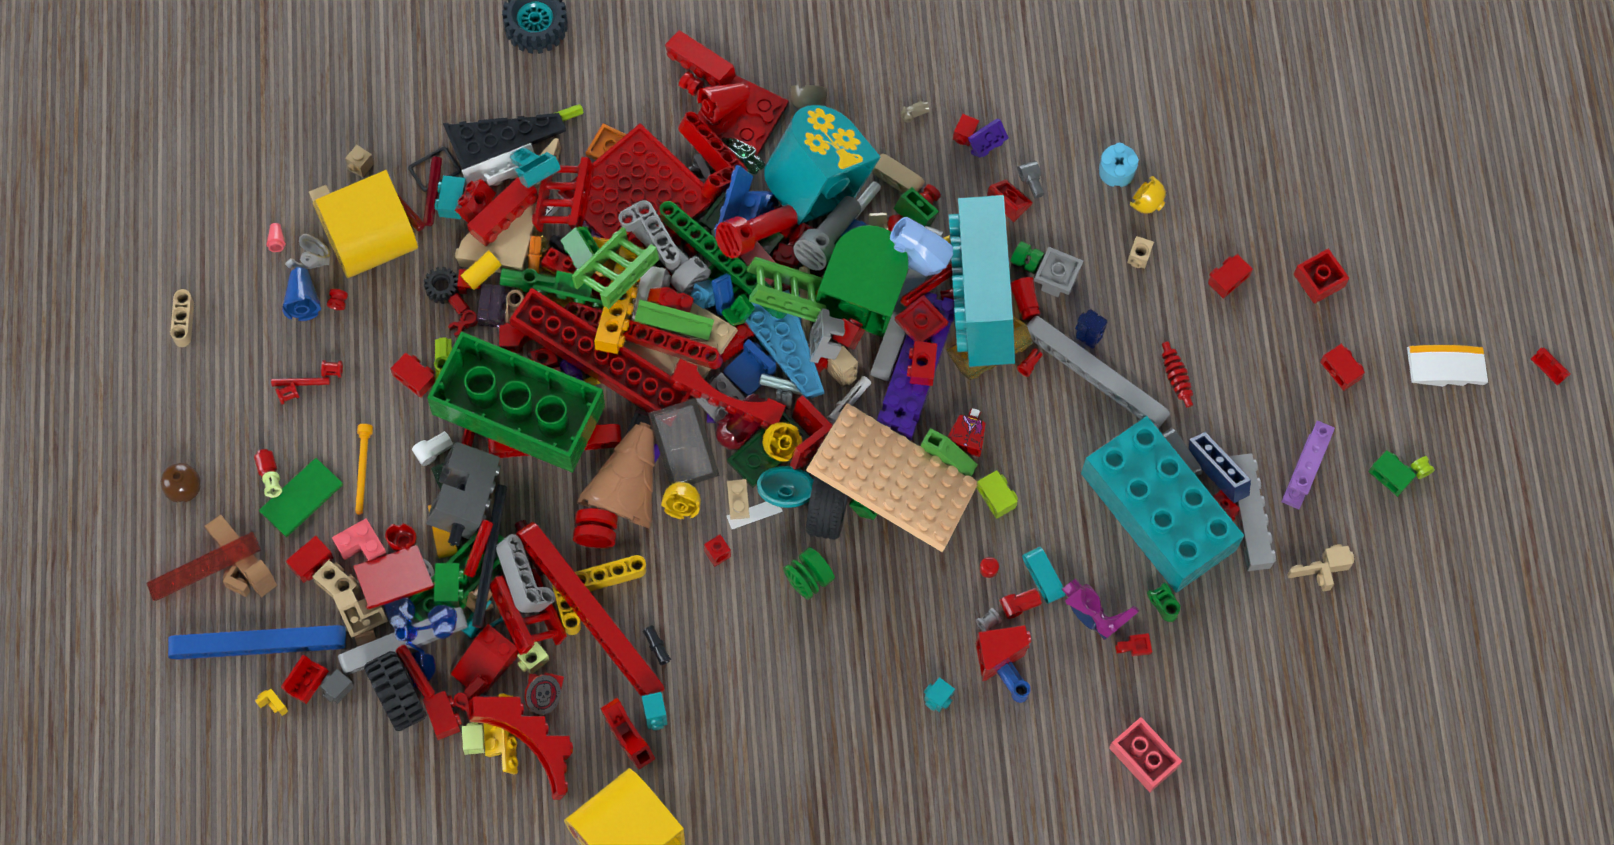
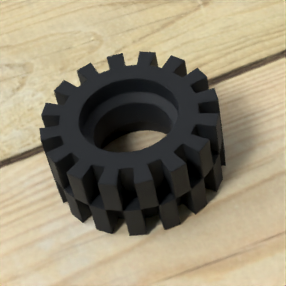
M436 267V271L430 270L431 274L427 273L426 279L424 278L426 294L431 301L434 299L435 303L440 301L441 304H444V300H447V303H449V298L459 292L457 287L458 278L455 272L452 273L451 269L448 268L446 270V267H442V270H440L439 267ZM439 280H446L449 286L446 290L438 291L434 287L435 283Z

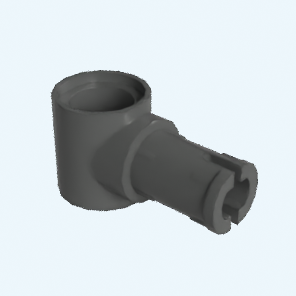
M1037 161L1018 166L1019 177L1022 182L1025 181L1026 184H1029L1034 198L1042 197L1044 191L1039 182L1041 171Z

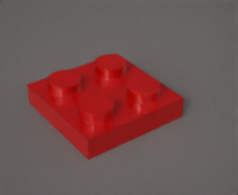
M924 295L899 313L894 319L913 341L927 342L948 325L946 318Z

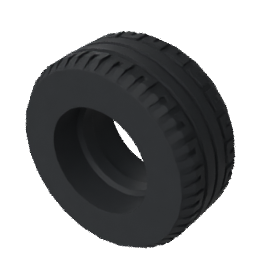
M816 476L814 477L810 496L806 532L810 536L835 540L841 534L848 496Z

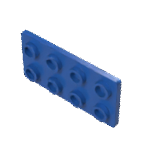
M736 165L735 170L731 174L730 187L726 191V200L720 210L719 222L715 226V237L717 226L723 221L738 216L749 220L760 215L765 198L762 195L749 193L753 176L739 165Z

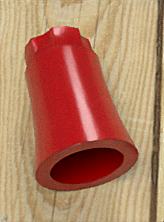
M1025 277L1011 282V292L1022 319L1031 320L1034 316H1040L1034 278Z

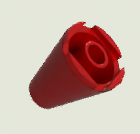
M743 83L703 87L697 92V102L702 104L703 109H700L704 118L709 123H715L749 99L750 90Z

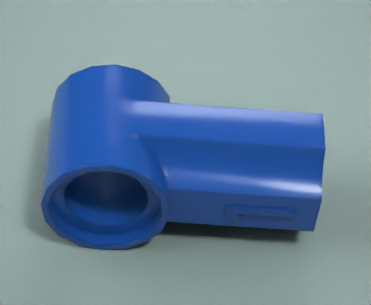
M1012 662L1002 666L997 671V674L1011 692L1012 699L1018 703L1025 702L1030 694L1029 683L1023 680ZM1022 688L1026 693L1020 695L1016 692V689Z

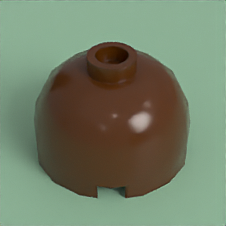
M176 463L165 469L160 482L162 491L169 500L173 502H188L195 498L200 491L201 480L193 467L185 463Z

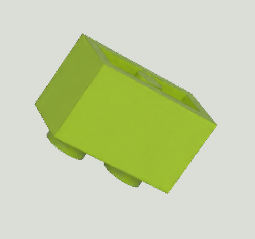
M997 470L977 481L976 487L996 519L1015 509L1018 502L1016 493L1013 490L1010 491L1006 478L1003 474L1000 475Z

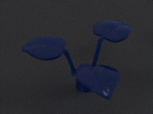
M402 597V599L384 604L388 619L393 628H395V638L398 641H405L406 645H410L419 651L412 653V656L429 681L435 673V659L431 654H424V650L411 641L415 640L418 631L433 628V634L437 638L445 639L450 637L456 628L457 612L450 606H436L428 614L431 625L414 627L410 620L415 616V608L410 599ZM409 674V676H410V678H411V680H412V682H413L414 688H418L417 685H416V683H415L414 680L412 679L411 675Z

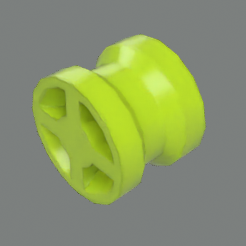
M1427 456L1414 461L1410 465L1417 472L1416 476L1418 479H1422L1435 471L1434 467L1429 464Z

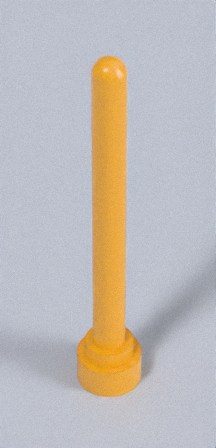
M359 424L357 428V434L361 438L355 507L357 515L363 513L368 439L373 434V426L370 424Z

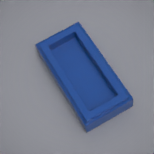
M727 273L712 280L716 311L720 316L723 315L721 313L723 309L730 308L735 302L731 276Z

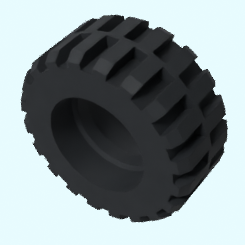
M389 651L365 664V672L396 731H402L425 719L427 714L395 651Z

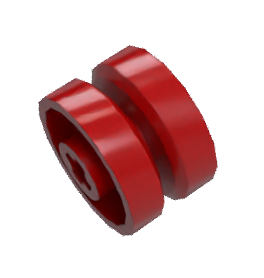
M587 508L578 510L575 514V525L577 527L573 531V541L576 544L590 548L613 547L616 541V532L614 530L617 528L618 516L615 513L602 509Z

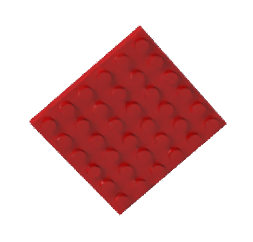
M639 123L592 163L594 167L584 221L601 238L610 239L621 228L619 221L620 212L639 201H649L660 220V205L666 201L676 204L694 220L715 202L717 198L708 199L704 197L701 193L704 183ZM578 176L575 177L571 182L574 183L575 181H577ZM560 190L558 192V196L561 199H572L575 194L574 190ZM643 209L640 213L647 214L649 210ZM666 211L664 214L669 215V214H672L673 212H672V211ZM626 218L624 223H630L633 219ZM661 220L672 239L676 233ZM681 222V223H679L678 225H679V226H685L686 223H685V222ZM626 231L628 241L646 249V246L632 231Z

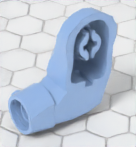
M908 217L901 218L891 232L890 240L895 244L894 249L902 253L907 252L908 268L924 276L940 273L947 267L953 256V246Z

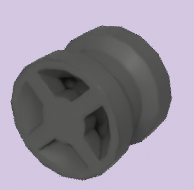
M777 389L776 401L786 405L785 408L790 410L793 391L783 392L781 389Z

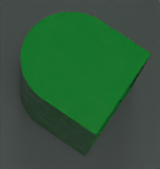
M872 225L860 226L845 233L835 245L820 284L816 302L826 305L830 317L841 320L843 318L847 320L849 318L855 319L863 324L861 328L866 330V332L883 338L908 272L907 252L902 253L894 249L895 244L890 240L891 232L889 230Z

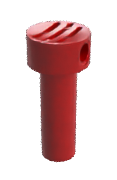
M785 205L749 220L738 216L723 221L716 229L718 247L727 257L737 258L751 252L756 241L795 226L798 216L792 206Z

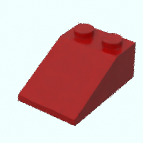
M487 624L469 646L451 672V675L466 687L481 674L489 684L476 695L479 697L482 693L488 692L517 659L519 652L513 643Z

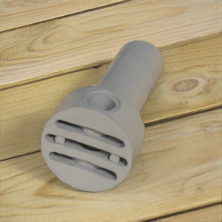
M845 196L817 229H808L794 245V254L802 265L812 270H821L829 263L835 248L834 243L861 212V205L855 198Z
M653 224L649 229L655 230L658 226ZM643 226L632 231L646 248L652 244ZM661 240L658 245L663 246L668 241ZM676 246L680 254L681 265L674 270L668 269L672 274L670 283L679 293L691 295L695 283L706 281L711 271L698 257L695 256L689 259ZM668 252L669 259H671L672 261L675 260V258L671 256L670 252ZM659 256V261L665 266L661 257Z

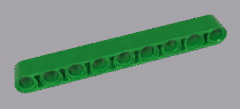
M671 201L663 202L660 205L661 220L723 274H729L731 281L750 296L757 286V275L747 272L748 266L738 257L729 258L723 254L718 247L716 239ZM666 211H672V212H673L672 214H669V215L664 214ZM681 222L686 223L685 226H679L678 224ZM699 234L700 237L693 238L692 235ZM707 246L714 247L712 250L705 249ZM723 257L728 259L726 262L719 261ZM736 269H739V270L742 271V272L739 273V274L733 273V271L736 270ZM749 281H754L756 283L753 286L747 285ZM765 281V286L773 288ZM762 306L775 318L781 319L787 315V313Z

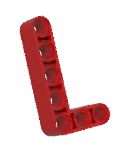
M691 111L684 115L678 126L680 133L716 171L708 176L701 188V193L708 199H715L721 196L723 192L726 193L730 187L731 174L735 170L736 165L741 166L747 172L748 169L699 115Z

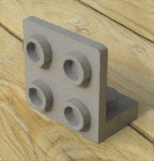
M722 372L714 374L707 381L713 388L729 397L738 400L744 399V396ZM692 396L689 399L693 406L700 405L715 422L723 419L728 413L724 407L710 405L707 402L708 400L702 397L698 399Z

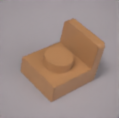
M232 565L224 573L223 583L226 588L247 597L250 592L247 582L237 577L239 571L236 566Z

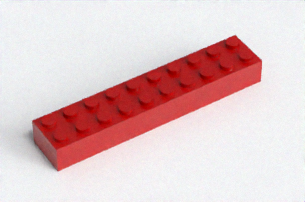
M533 288L529 290L510 318V325L641 409L653 414L657 419L670 427L691 397L690 392L684 389L680 391L672 387L673 384L669 383L671 378L669 374L624 346L619 348L618 354L595 350L597 329Z

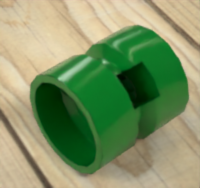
M1021 241L1015 249L1010 262L1019 267L1023 265L1024 270L1035 274L1045 253L1036 248L1032 250L1031 245Z

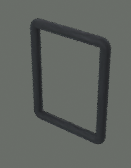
M441 147L408 166V170L423 192H427L428 187L425 188L412 168L443 150L457 169V171L448 176L454 177L461 172V168L446 147Z

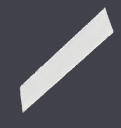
M764 502L749 508L750 518L730 520V515H727V519L731 529H735L783 511L781 507Z

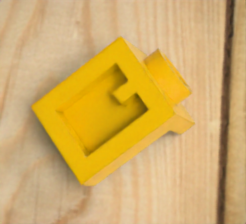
M272 689L261 692L257 697L258 699L255 700L260 708L268 703L274 713L279 712L283 716L288 712L285 705Z

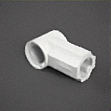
M444 431L428 441L418 442L413 446L412 451L421 465L426 466L432 463L438 455L452 448L453 443L449 435Z

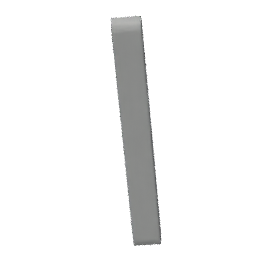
M925 226L926 229L940 237L943 236V231ZM911 269L908 270L873 364L871 376L885 381L890 380L907 334L894 320L899 313L908 307L904 306L900 299H902L903 295L927 280L928 276H924Z
M1034 316L1022 330L1027 338L1139 419L1148 416L1159 429L1170 415L1167 408L1039 316Z

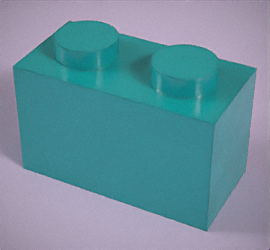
M443 175L442 182L438 184L440 196L435 201V210H438L439 217L462 218L455 209L458 205V199L466 191L465 187L467 184L465 178Z
M658 692L642 696L647 728L652 730L663 729L667 725V716L662 693Z

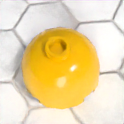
M1154 176L1149 178L1152 181L1149 183L1144 182L1134 194L1133 199L1135 202H1130V206L1140 213H1153L1156 209L1160 211L1165 205L1163 201L1166 196L1165 188Z
M777 422L766 429L762 443L765 452L770 457L778 461H789L788 459L793 457L795 448L802 443V437L799 435L797 427L789 423Z
M677 482L665 490L661 506L665 508V513L671 517L684 519V516H690V518H694L699 513L701 498L694 486L685 482Z

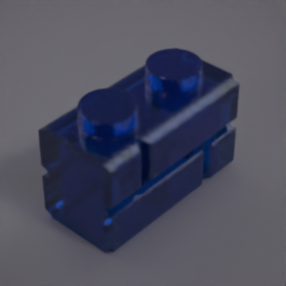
M1090 309L1087 313L1083 312L1079 316L1075 329L1077 330L1076 338L1085 342L1087 346L1093 349L1103 338L1108 322L1107 319L1101 315L1098 316V313Z

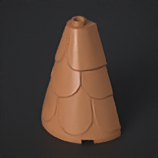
M640 422L639 425L635 424L614 448V453L601 466L596 476L579 495L577 504L588 508L607 510L615 513L617 516L629 519L631 523L650 528L652 522L653 467L655 466L654 432L650 429V425Z

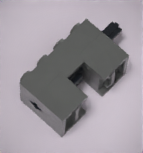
M455 442L446 456L439 482L443 483L441 492H439L437 498H433L426 521L427 525L450 532L448 543H451V546H459L461 537L471 539L479 531L482 521L486 519V516L483 515L484 510L488 509L491 499L488 498L489 493H492L495 488L496 482L493 480L498 475L501 465H498L500 457L459 442Z

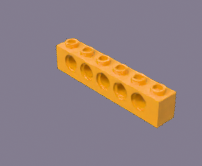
M621 245L619 255L629 262H633L638 255ZM616 262L614 273L619 275L626 268ZM637 282L621 297L625 299H619L609 309L603 308L595 337V350L618 354L619 348L623 347L625 341L623 333L629 327L628 315H632L634 308L632 301L633 298L636 299Z

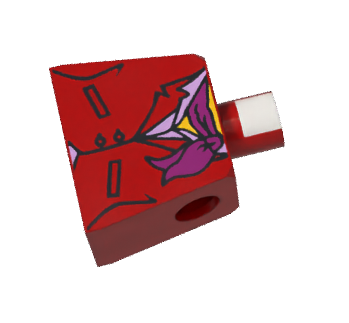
M970 409L968 416L959 415L948 438L965 453L980 457L986 423L979 420L981 415L979 410Z

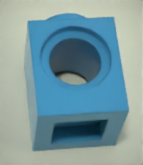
M706 280L695 283L690 295L693 298V302L702 309L716 306L712 282Z

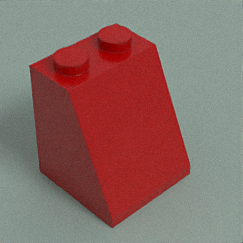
M1025 625L978 632L975 645L982 681H986L996 675L997 671L1005 664L1014 663L1025 656L1029 643H1031L1030 631H1026Z

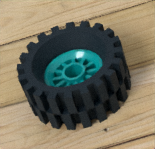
M508 0V2L504 3L502 16L506 37L508 40L511 39V44L514 47L518 45L519 50L524 51L527 48L528 53L533 54V50H538V54L543 53L542 49L544 48L547 51L552 50L553 44L557 47L560 44L559 38L561 40L565 38L568 20L566 5L562 0Z

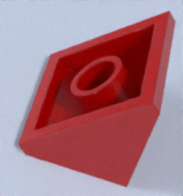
M1006 179L992 184L988 188L987 196L1004 195L1005 215L1013 222L1033 204L1029 198Z

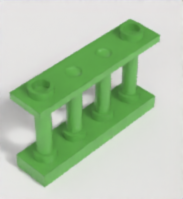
M622 227L582 267L574 272L572 275L574 287L579 289L584 283L601 293L602 304L609 309L659 260L657 247L650 244L644 250L628 241L626 229ZM622 245L638 255V257L633 262H629L615 252ZM610 258L626 269L618 275L603 266V264ZM598 271L613 280V282L608 287H604L590 277Z
M755 257L747 268V272L757 275V286L749 296L750 302L813 322L816 321L821 309H826V305L816 302L815 295L823 278L759 257ZM765 278L774 280V289L765 286ZM782 283L791 286V294L782 292ZM799 288L808 292V299L799 297Z

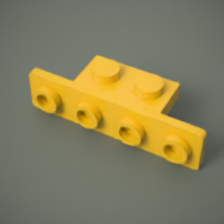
M504 693L499 694V697H513ZM483 723L485 756L493 757L502 754L503 772L513 775L517 774L516 736L499 727Z

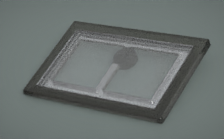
M696 398L648 413L670 485L677 482H685L692 485L720 476Z

